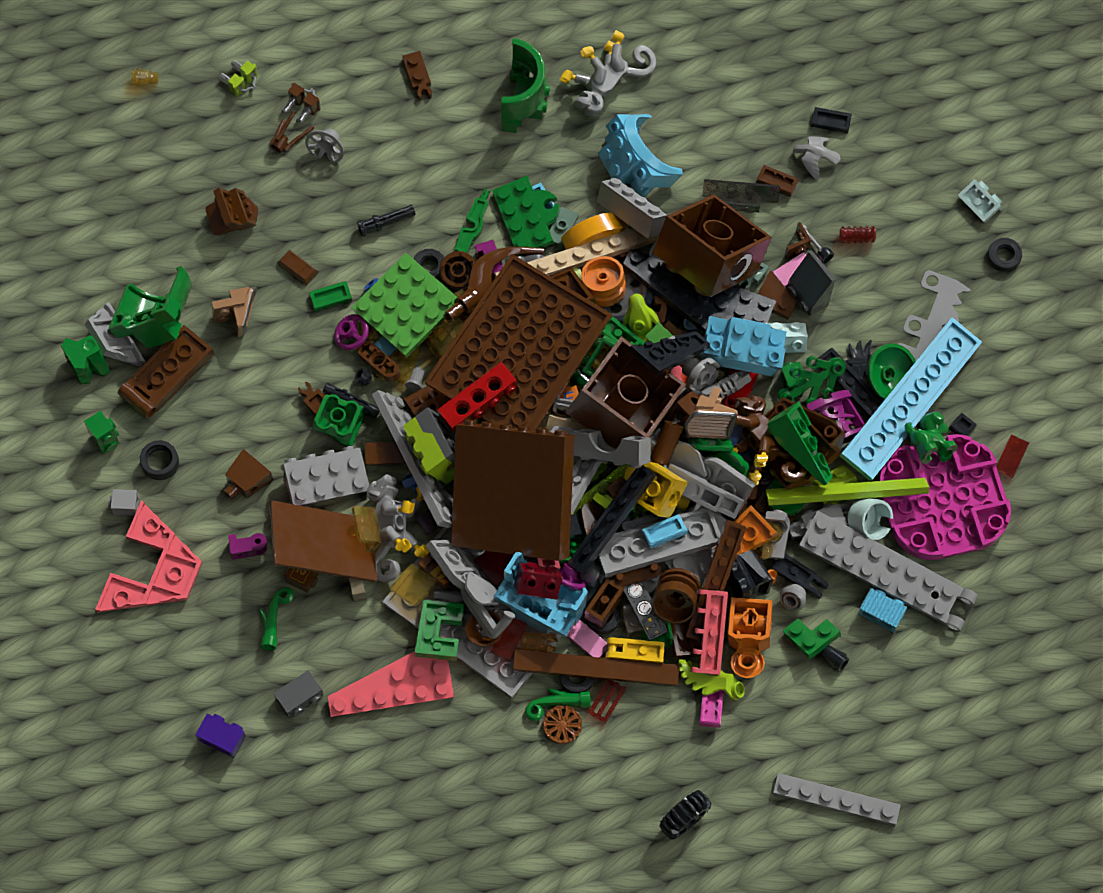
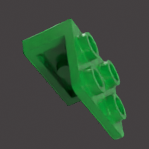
M687 437V443L698 450L703 457H713L719 451H733L730 438L708 439Z

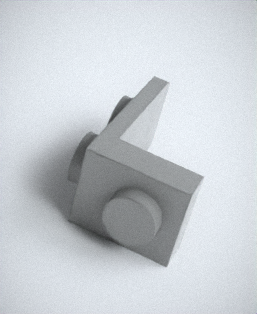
M767 511L765 519L779 535L765 543L764 557L784 559L790 520L784 511Z

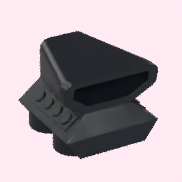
M752 549L736 555L727 583L731 586L735 598L750 599L753 593L758 596L768 594L773 579Z

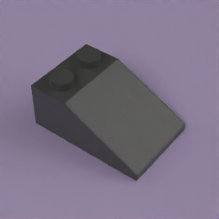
M811 250L789 278L787 290L798 300L800 308L812 316L829 305L835 278Z

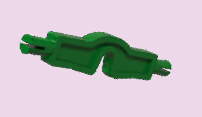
M483 188L480 198H475L466 216V222L475 227L461 228L455 251L469 253L473 241L481 235L483 217L488 208L487 198L490 190Z

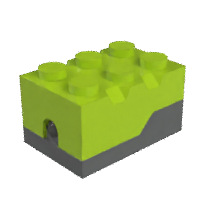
M427 407L403 425L406 432L405 437L409 443L414 444L413 453L418 459H422L421 468L424 473L432 475L437 481L440 480L448 484L454 479L456 434L452 433L438 413Z

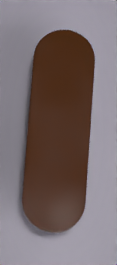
M654 563L624 573H618L612 576V581L623 587L649 580L660 575L661 567L659 564Z

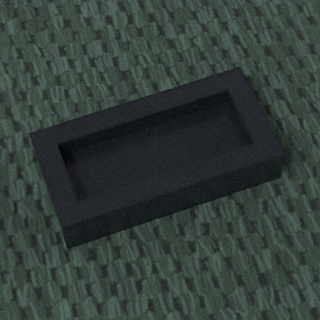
M815 107L811 127L848 133L852 114Z

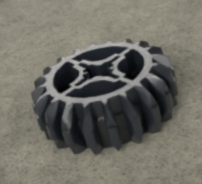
M702 791L692 792L666 813L660 821L659 827L669 839H676L699 822L711 808L712 803Z

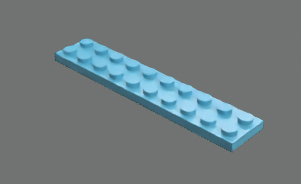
M952 317L844 449L840 457L865 478L872 481L908 436L904 425L911 422L913 428L916 426L982 341Z

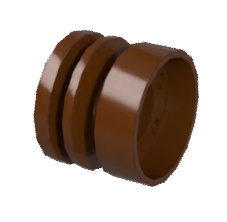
M672 568L663 572L659 577L653 598V609L662 620L669 623H682L692 618L700 589V582L692 572L683 568Z

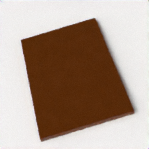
M270 501L273 560L275 566L376 583L377 573L372 519Z

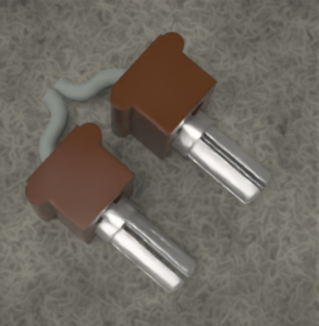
M292 83V87L288 90L289 101L282 108V111L287 113L293 105L299 106L303 101L304 110L297 118V121L302 123L309 114L314 116L317 111L321 110L320 100L315 95L316 91L312 88L307 90L296 83Z

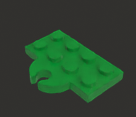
M528 176L492 190L514 247L544 248L554 243L548 226L553 224L559 217L560 205L558 203L551 209L545 208L548 202L557 201L553 193L546 190L534 191ZM517 254V255H518V257H523V256H525L526 254Z

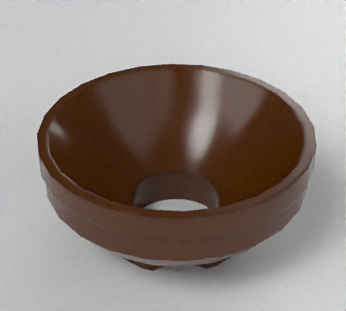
M487 610L497 625L501 620L495 612ZM473 614L466 623L467 637L473 644L479 647H489L496 644L503 634L502 632L495 639L482 637L481 630L483 628Z

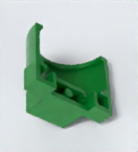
M513 38L510 82L516 83L514 96H502L501 124L502 131L517 133L518 126L522 125V119L542 120L543 113L547 112L548 102H545L546 96L549 97L551 86L547 85L548 78L545 77V64L538 50L526 41Z
M182 266L176 268L178 272L169 293L165 296L149 294L132 283L126 285L108 329L118 339L133 334L147 348L176 340L182 326L179 319L192 287L191 279Z

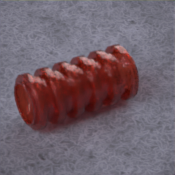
M841 226L840 242L842 244L845 242L850 243L851 241L853 243L857 241L859 243L863 241L865 243L869 241L874 243L876 241V228L874 226H871V228L865 226V228L859 226V228L853 226V228Z

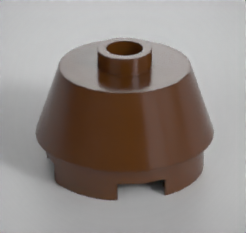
M455 251L446 255L439 267V274L443 283L449 288L456 290L467 288L471 270L476 262L475 259L463 251Z

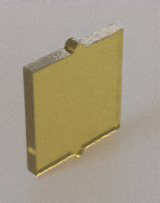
M411 563L402 574H399V578L391 585L390 589L416 607L425 596H429L428 593L438 582Z

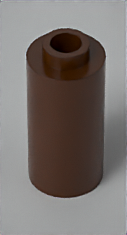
M664 421L650 456L654 463H658L663 467L664 465H669L682 433V426L671 421Z

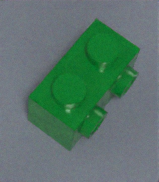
M101 410L84 421L91 439L102 454L110 452L119 444L117 427L111 418L107 419Z

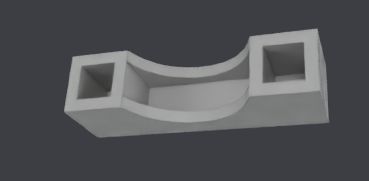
M581 428L572 431V435H575L574 456H580L581 460H591L593 458L596 459V462L600 463L612 461L614 465L630 464L632 468H641L643 464L650 462L651 438L634 435L623 438L618 448L615 449L604 441L600 430Z

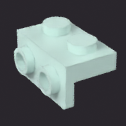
M769 323L771 324L770 328L787 331L784 344L785 353L807 351L808 335L805 323Z

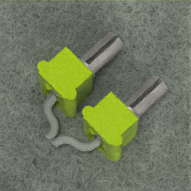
M233 60L231 63L234 68L241 72L242 77H239L237 74H234L231 78L224 73L219 75V78L229 85V90L234 93L235 97H239L242 92L256 88L255 83L258 76L256 64H252L249 61H246L243 65L236 60ZM244 80L247 81V84L252 83V87L246 88Z

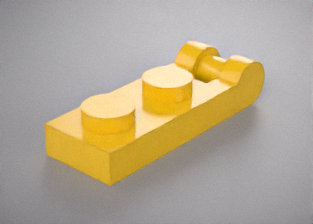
M610 637L607 638L608 651L605 658L663 663L665 642ZM620 646L623 647L622 652H616V648Z

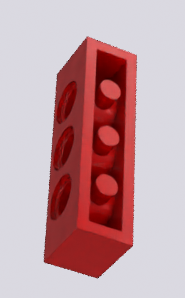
M500 362L440 407L438 415L452 433H455L456 424L464 423V420L480 418L484 414L485 409L489 406L492 408L500 402V398L505 394L508 396L516 390L517 380L506 366ZM492 384L500 385V388L496 391L491 390L489 387ZM476 396L484 397V400L480 403L475 402L473 399ZM460 408L468 409V412L464 415L457 413Z

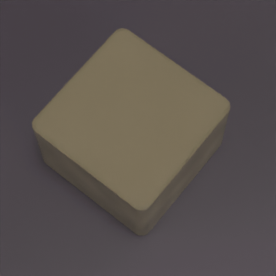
M349 578L354 602L367 599L363 580Z

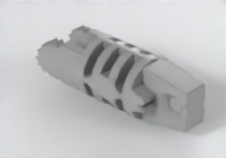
M747 371L735 372L720 380L719 383L704 389L701 393L703 396L709 397L713 388L716 387L722 389L719 397L724 399L750 382L751 377Z

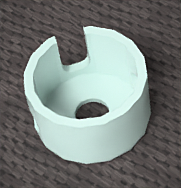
M872 498L857 499L851 505L848 512V524L850 528L872 540H879L890 531V528L880 526L881 517L893 519V512L890 505L883 500Z

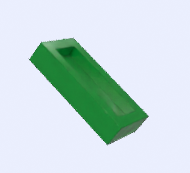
M347 281L309 292L315 312L352 301Z

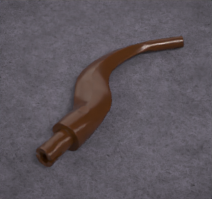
M505 247L493 250L480 257L471 270L467 290L454 300L455 304L444 312V318L448 322H452L459 315H467L475 309L492 283V269L499 261L511 256V254L544 255V248Z

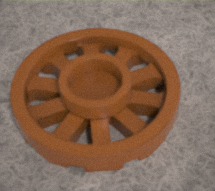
M556 706L550 709L544 718V733L549 740L556 744H569L575 741L581 733V717L577 711L569 706ZM561 710H566L564 717ZM570 713H573V714H574L573 716H571L570 718H568V716H569ZM576 719L578 720V723H571ZM547 726H554L550 730L547 729ZM557 732L555 737L551 736L552 733ZM568 732L573 736L572 738L568 737ZM561 734L564 736L563 740L559 739Z

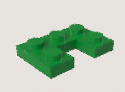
M423 600L415 657L456 661L459 639L439 637L441 624L462 626L464 604Z

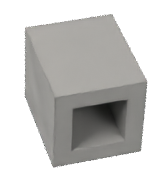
M113 489L112 496L108 498V508H111L113 515L135 516L140 499L137 490Z

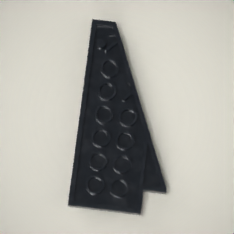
M631 249L629 250L623 263V269L704 334L706 333L709 316L727 320L735 317L768 324L776 300L736 286H732L712 297L701 295L695 291L693 284L681 274L669 271L665 267L664 261Z

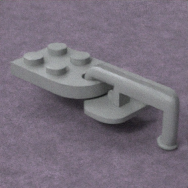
M657 429L649 437L651 438V450L655 446L661 429ZM678 440L670 463L744 499L739 510L740 512L756 484L721 459L716 457L704 458L691 445Z
M430 540L426 547L430 551L432 558L436 560L447 578L461 589L464 602L488 637L491 639L497 638L510 624L512 619L515 618V615L510 611H504L503 618L496 625L484 607L485 605H498L500 603L494 599V595L497 592L495 587L481 578L479 571L462 547L451 546L452 540Z

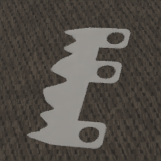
M930 270L925 272L921 285L924 288L938 292L928 320L909 315L904 325L905 332L921 337L918 346L913 348L899 343V345L904 346L911 352L915 360L920 357L941 331L942 325H946L952 317L959 322L958 314L953 305L962 304L957 294L962 293V291H971L959 281ZM934 275L938 278V284L936 286H929L926 283V278ZM912 320L919 321L921 324L920 330H910L909 322Z

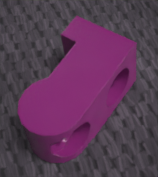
M494 240L475 245L477 259L497 249ZM499 261L492 269V280L495 279V273L503 268L502 261Z
M255 533L251 537L237 539L236 534L228 535L232 560L262 555L268 549L267 539L261 533Z

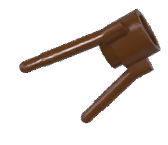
M295 111L291 112L287 120L282 119L274 137L269 143L271 148L279 153H282L283 150L288 152L291 146L314 129V126H310L288 143L289 139L284 135V132L294 117Z

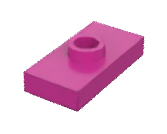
M720 690L707 696L702 695L700 726L721 727L724 691Z

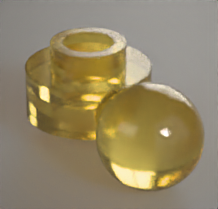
M774 522L768 523L779 535L757 548V554L763 559L772 556L773 547L771 545L777 543L783 535L781 526Z

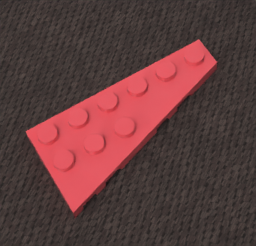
M414 651L329 695L328 701L331 717L453 698L448 660L415 657Z

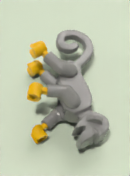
M616 30L611 37V40L616 42V44L608 40L603 49L608 52L605 55L604 65L598 57L594 56L593 47H584L580 51L583 59L590 58V63L595 69L591 77L577 73L573 75L572 71L565 70L561 75L560 81L569 84L572 79L574 83L582 84L587 88L588 91H582L573 102V106L583 110L584 115L594 117L603 108V97L611 92L621 78L625 76L643 78L649 76L654 71L656 57L653 51L644 45L636 47L632 53L634 62L640 66L645 63V59L640 56L642 53L648 58L649 65L645 69L629 68L628 63L621 57L622 46L620 44L624 34Z
M385 475L378 481H373L367 488V497L377 503L374 515L379 530V542L382 543L375 553L377 580L385 583L394 581L400 572L399 564L394 560L388 559L381 564L390 548H395L404 553L411 548L415 556L424 558L430 552L426 545H421L410 532L406 531V517H412L422 504V500H425L419 487L416 488L417 497H414L411 502L403 500V503L394 500L399 490L395 488L397 484L395 477ZM380 566L385 570L390 568V572L385 575L382 574Z

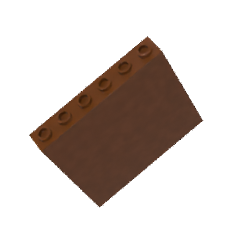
M464 420V423L456 424L451 546L507 554L520 552L523 556L556 561L569 558L575 435L567 434L565 430H554V433L548 432L547 428L530 430V426L512 428V424H500V426H494V422L476 424V420Z

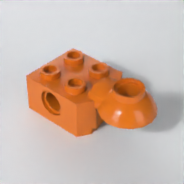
M731 598L728 640L729 646L737 650L731 658V668L735 674L742 678H754L764 668L765 662L761 652L770 648L773 613L772 600ZM750 663L752 666L746 667L744 664Z

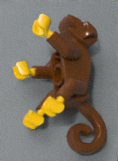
M759 396L737 398L734 404V409L738 411L735 425L743 426L741 432L742 440L733 446V451L740 454L752 448L756 453L753 458L752 473L748 474V479L758 485L761 479L762 467H765L767 462L774 461L777 456L796 462L800 468L798 472L790 473L789 471H793L796 464L794 462H786L781 466V477L788 482L802 480L807 470L782 448L768 431L767 423L770 420L763 415L766 408L765 400Z

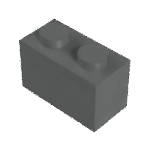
M306 671L276 691L274 696L288 718H291L292 716L297 717L302 714L304 708L310 704H317L322 699L323 691L311 673Z

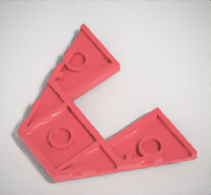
M141 501L126 538L162 550V554L149 585L110 573L95 608L98 613L188 600L202 566V561Z

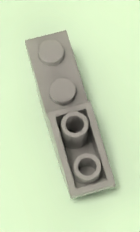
M670 463L668 470L688 482L682 495L710 510L719 511L734 519L736 518L744 499Z

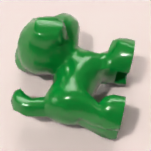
M932 412L923 416L920 422L916 424L917 430L912 427L911 422L904 425L906 433L910 436L911 444L917 451L919 460L923 464H927L932 460L930 456L932 452L938 455L941 462H945L952 458L958 448L954 441H946L943 438L949 432V428L944 422V416L939 412Z

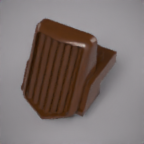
M220 187L213 191L215 202L207 205L205 210L215 235L221 236L236 230L241 231L256 226L258 207L245 195L244 191L237 188L227 191Z

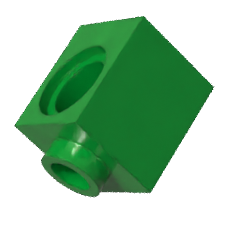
M788 362L782 366L779 375L785 389L791 391L807 381L805 378L794 379L789 374V370L793 366L803 369L800 362Z

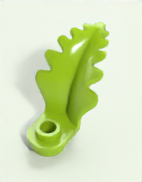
M679 660V671H683L681 677H687L685 683L689 685L694 682L692 690L697 691L702 688V694L706 696L722 690L733 701L739 700L744 696V685L733 674L724 673L723 671H720V675L691 672V667L699 668L698 664L693 663L692 665L691 661Z

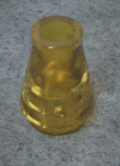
M141 68L132 69L131 84H136V86L158 84L159 72H152Z

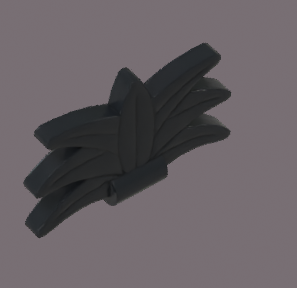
M861 340L857 343L855 350L851 343L848 344L851 358L846 360V363L852 366L851 368L862 380L864 373L868 378L867 367L872 355L870 351L872 340L868 341L864 350Z

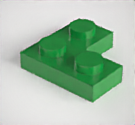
M799 619L783 630L784 636L809 659L813 658L841 636L840 630L828 619L812 631Z

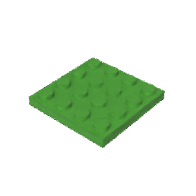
M405 253L351 308L407 358L445 320L443 314L455 304L454 300L457 296L411 256Z

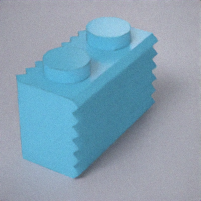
M870 589L858 614L894 633L907 607L898 599L892 600L879 589Z

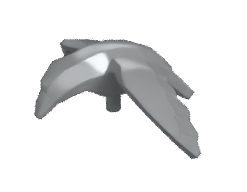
M811 136L807 137L808 144L796 145L793 148V153L805 154L802 157L804 166L816 180H819V158L828 159L833 164H837L841 158L837 152L823 146L824 142H829L828 138Z

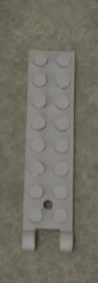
M818 510L798 546L958 632L961 631L965 621L958 616L949 614L956 598L966 604L974 605L978 594L974 591L951 582ZM932 592H936L938 594L937 599H933L931 597Z

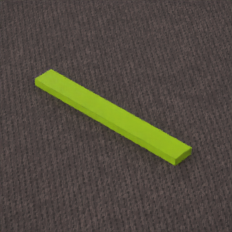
M926 478L806 486L790 490L786 488L766 489V498L770 506L928 494L929 485Z

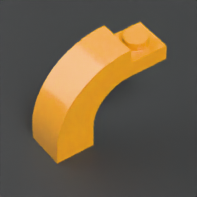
M612 212L603 213L576 224L561 237V240L567 250L629 230L626 222Z

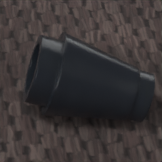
M830 645L819 652L833 670L837 669L840 672L849 662L846 653Z

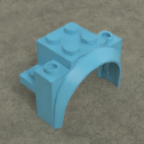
M617 114L606 125L609 134L605 137L607 144L598 152L611 178H617L623 184H630L634 192L644 198L655 187H671L683 175L682 169L669 166L656 158L645 146L638 133L643 123L648 118H652V116L649 114Z
M709 316L704 339L710 343L708 350L699 354L698 360L701 362L707 358H712L722 367L774 376L783 366L786 350L784 349L787 331L770 328L771 324L735 317L727 320Z
M515 552L504 570V580L495 593L494 599L512 608V613L516 619L539 632L548 635L552 630L566 638L573 625L576 626L586 609L588 591L584 587L582 591H577L561 585L557 600L517 594L514 582L519 563L526 564L527 561L522 553Z

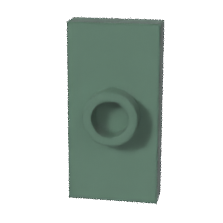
M563 207L560 208L559 217L550 228L554 245L561 248L564 247L561 237L575 225L579 217L578 213Z

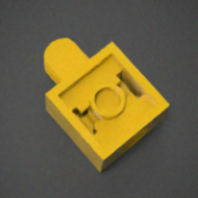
M646 463L644 466L657 476L637 503L657 516L670 518L688 482L658 463ZM629 466L625 470L624 478L626 481L636 468Z

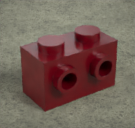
M527 562L526 564L519 563L514 587L517 594L557 600L563 576L555 566L547 565L542 567L532 562Z

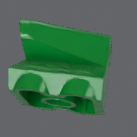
M89 335L79 341L65 338L63 344L60 345L64 356L81 384H91L92 371L101 376H106L110 373L100 347L93 336Z
M327 394L322 400L312 429L326 433L345 447L353 446L365 418L362 412L364 407L358 405L355 401H346L340 399L337 395Z

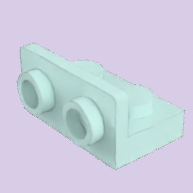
M974 179L958 196L985 223L998 210L1001 211L1003 209L1000 205L1002 201L995 194L991 196L987 192L989 188L982 180L978 183Z

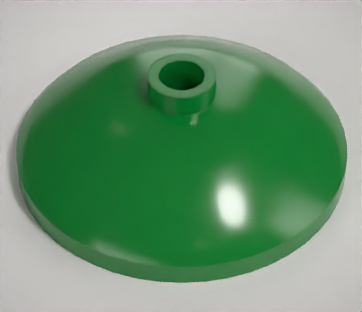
M890 343L878 347L871 355L867 367L868 380L873 391L881 399H886L916 362L911 352L902 345Z

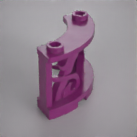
M849 390L832 393L828 399L822 400V398H819L806 405L812 411L832 420H838L837 425L846 433L843 444L851 442L865 425L849 399L852 396ZM832 409L834 412L829 414L827 410ZM849 426H854L855 429L851 430Z

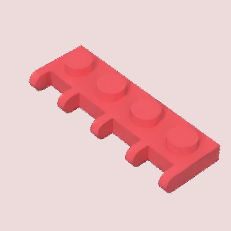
M699 589L698 594H706L705 608H697V612L704 613L703 629L695 628V633H702L701 649H693L694 654H700L699 668L691 667V672L720 675L728 592Z

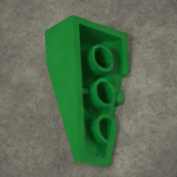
M797 402L773 417L767 423L768 431L789 454L824 486L828 484L833 476L824 455L817 450V437H813L808 428V426H811L810 420L801 404Z

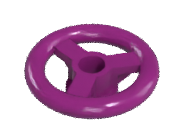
M358 314L344 317L336 326L334 333L337 346L346 351L359 348L368 337L369 325ZM358 321L363 325L362 336L357 333ZM349 337L354 338L357 342L346 345L342 343V340Z
M565 563L563 568H559L563 576L561 585L574 590H582L583 587H586V583L578 576L579 571L569 563Z

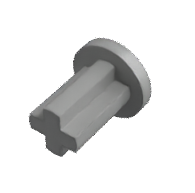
M416 367L410 380L406 381L405 387L412 392L422 389L421 382L425 370Z
M559 396L554 404L553 412L557 413L558 410L566 411L573 400L562 399Z

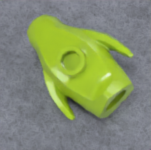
M636 293L629 298V307L624 315L623 325L625 327L628 325L630 331L644 342H648L649 340L645 336L653 329V322L656 325L660 321L657 314L645 304L643 296Z

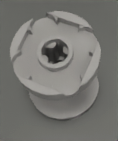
M693 357L679 365L682 368V373L688 377L686 383L687 390L694 392L696 395H700L702 389L710 387L715 382L719 373L716 369L717 367L720 368L719 363L712 358H707L700 362Z

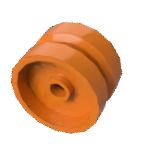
M601 256L593 258L585 264L582 269L581 278L583 284L594 297L595 304L600 307H607L621 301L626 292L623 266L619 261L612 257Z

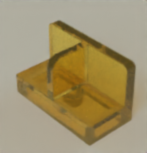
M353 506L352 512L355 524L351 527L349 533L357 535L359 542H364L366 552H374L382 543L375 508Z

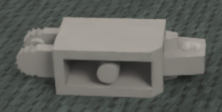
M853 502L839 505V503L835 505L832 503L826 504L818 511L847 526L848 516L844 517L843 513L850 510ZM809 510L804 512L799 521L789 526L788 533L792 540L803 538L817 511Z

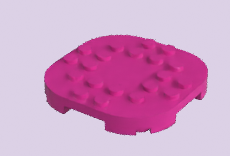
M959 434L947 435L945 440L954 441L958 448L952 458L945 462H941L938 455L932 452L930 455L932 460L927 464H923L919 460L918 453L914 447L907 444L899 447L882 467L878 481L926 478L929 485L928 494L881 497V500L890 505L893 512V519L887 517L893 537L898 545L910 555L924 560L945 559L986 549L995 544L1004 534L1010 521L1011 505L1009 499L1007 500L996 468L997 461L987 446L972 440V437Z

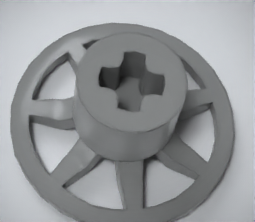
M315 130L307 135L305 144L310 154L317 157L312 149L319 148L318 158H321L326 152L330 162L337 163L341 161L344 156V147L340 142V135L335 130ZM311 138L313 142L317 143L309 144V139ZM333 153L340 156L334 159Z

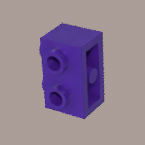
M207 713L195 734L197 741L234 758L246 738L244 731H242L243 728L236 723L230 725L224 722L225 719L217 714L212 716Z

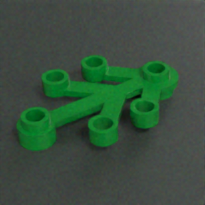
M809 356L806 359V365L811 369H816L817 367L824 368L820 373L803 370L798 366L791 367L789 370L791 377L808 380L791 391L781 389L777 393V401L779 402L783 397L789 396L788 400L793 402L795 397L811 388L809 397L805 401V407L807 408V404L817 399L822 382L827 377L826 387L821 391V396L824 399H828L830 394L835 393L833 387L837 377L845 371L846 364L844 360L835 357L825 361L815 356ZM815 360V363L810 365L811 361Z

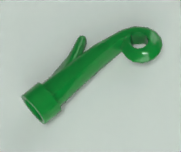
M282 587L274 593L268 607L267 616L264 610H259L263 623V637L261 638L260 647L264 650L273 651L277 649L279 603L288 604L293 600L294 591L289 587ZM288 594L286 598H281L283 595Z
M549 688L548 691L554 694V696L538 698L528 703L525 708V716L531 721L541 719L543 716L542 707L569 706L591 708L590 691L568 693ZM537 709L538 713L532 714L531 711Z

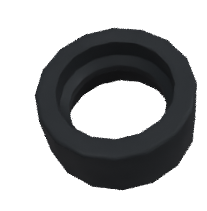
M157 440L148 443L142 449L140 464L144 473L149 478L158 481L166 480L176 473L179 467V457L173 445L163 440ZM161 450L167 451L171 456V463L167 468L153 470L149 467L148 458L152 453Z

